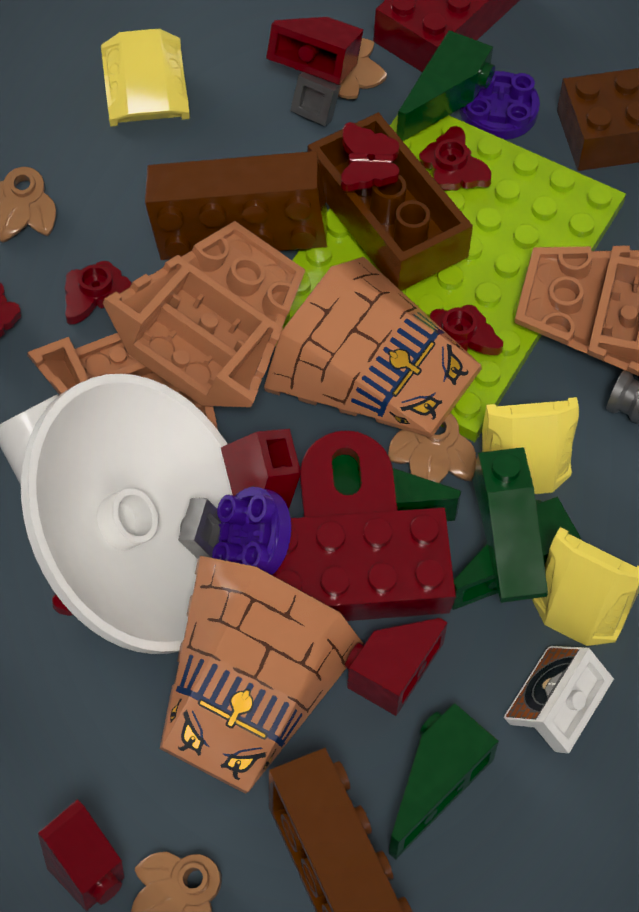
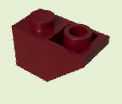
M290 428L257 431L221 447L233 496L249 487L268 489L279 494L289 510L301 472Z

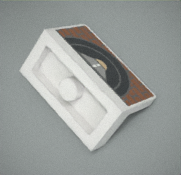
M550 646L545 650L504 715V718L510 725L535 727L555 752L569 754L614 678L590 648Z

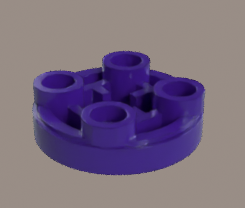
M495 71L490 85L487 88L481 87L475 99L459 109L462 120L504 140L524 135L534 126L539 113L540 100L534 88V79L525 73L514 74L505 71Z
M259 487L246 488L235 496L225 495L220 500L217 508V515L221 521V524H219L220 537L219 542L213 548L212 558L255 566L273 575L286 556L291 538V518L285 501L276 492Z

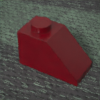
M330 17L275 20L271 25L266 59L340 85L357 65L364 29Z
M441 618L374 631L365 645L357 643L345 663V668L349 669L347 688L397 716L443 646L448 622Z
M77 799L39 831L38 837L47 870L87 912L97 902L102 905L112 899L122 886L121 881L125 877L122 860L85 806Z

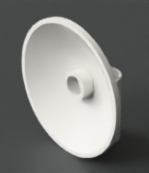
M106 374L90 378L71 387L59 396L55 395L0 424V447L21 485L23 518L34 556L42 573L62 603L85 626L111 643L141 653L169 654L179 652L180 645L184 640L188 616L186 615L189 600L193 594L197 576L195 570L198 559L178 540L180 525L186 516L190 499L207 498L218 508L220 500L225 495L233 494L221 452V447L227 445V442L213 423L192 402L175 390L152 379L137 375Z

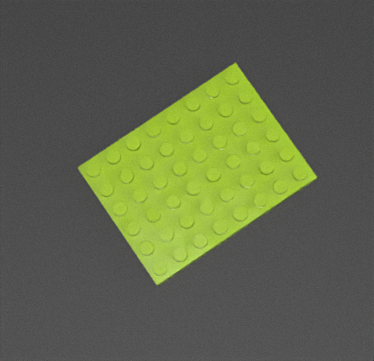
M398 115L390 124L395 132L397 131ZM448 115L403 142L419 160L420 152L430 143L436 142V139L445 134L450 127H461L465 132L466 146L471 150V156L482 160L491 170V185L486 188L474 187L466 189L461 186L458 190H444L473 225L469 257L402 290V292L429 317L430 313L435 309L448 311L464 305H473L484 315L486 323L492 326L496 335L504 342L503 351L499 355L482 354L470 348L467 350L481 364L482 370L450 413L458 422L459 434L476 442L482 432L486 406L490 404L499 405L542 334L515 323V316L533 248L591 246V250L595 251L622 208L626 193ZM425 168L433 177L432 169ZM331 208L327 211V247L300 249L292 260L304 268L305 273L282 327L283 329L330 267L365 257L377 268Z

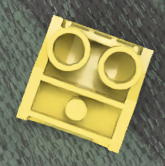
M162 29L119 32L101 45L110 127L118 126V123L174 117H181L182 120L190 119L179 37Z
M577 397L568 398L567 401L508 406L487 405L482 428V452L524 447L534 493H553L572 474V444L579 419Z
M560 527L551 544L545 565L548 595L547 597L534 598L532 601L544 625L585 646L614 643L618 639L639 593V566L635 567L568 534L569 531Z

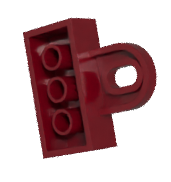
M385 0L375 10L373 41L423 73L449 30L478 40L520 0Z
M337 431L315 441L307 450L301 464L300 488L303 517L291 518L289 547L282 564L272 576L340 612L346 621L449 614L456 595L445 507L397 511L392 463L385 449L373 438L355 431ZM339 455L352 456L358 463L360 489L353 495H343L334 486L332 461Z

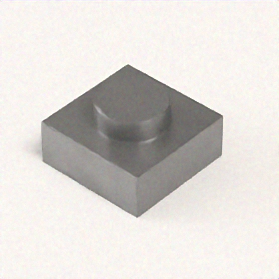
M303 72L298 76L290 111L326 126L332 121L341 86Z
M191 498L186 516L180 525L178 540L197 559L200 556L212 558L213 548L219 542L220 537L219 524H221V521L217 515V508L207 498Z

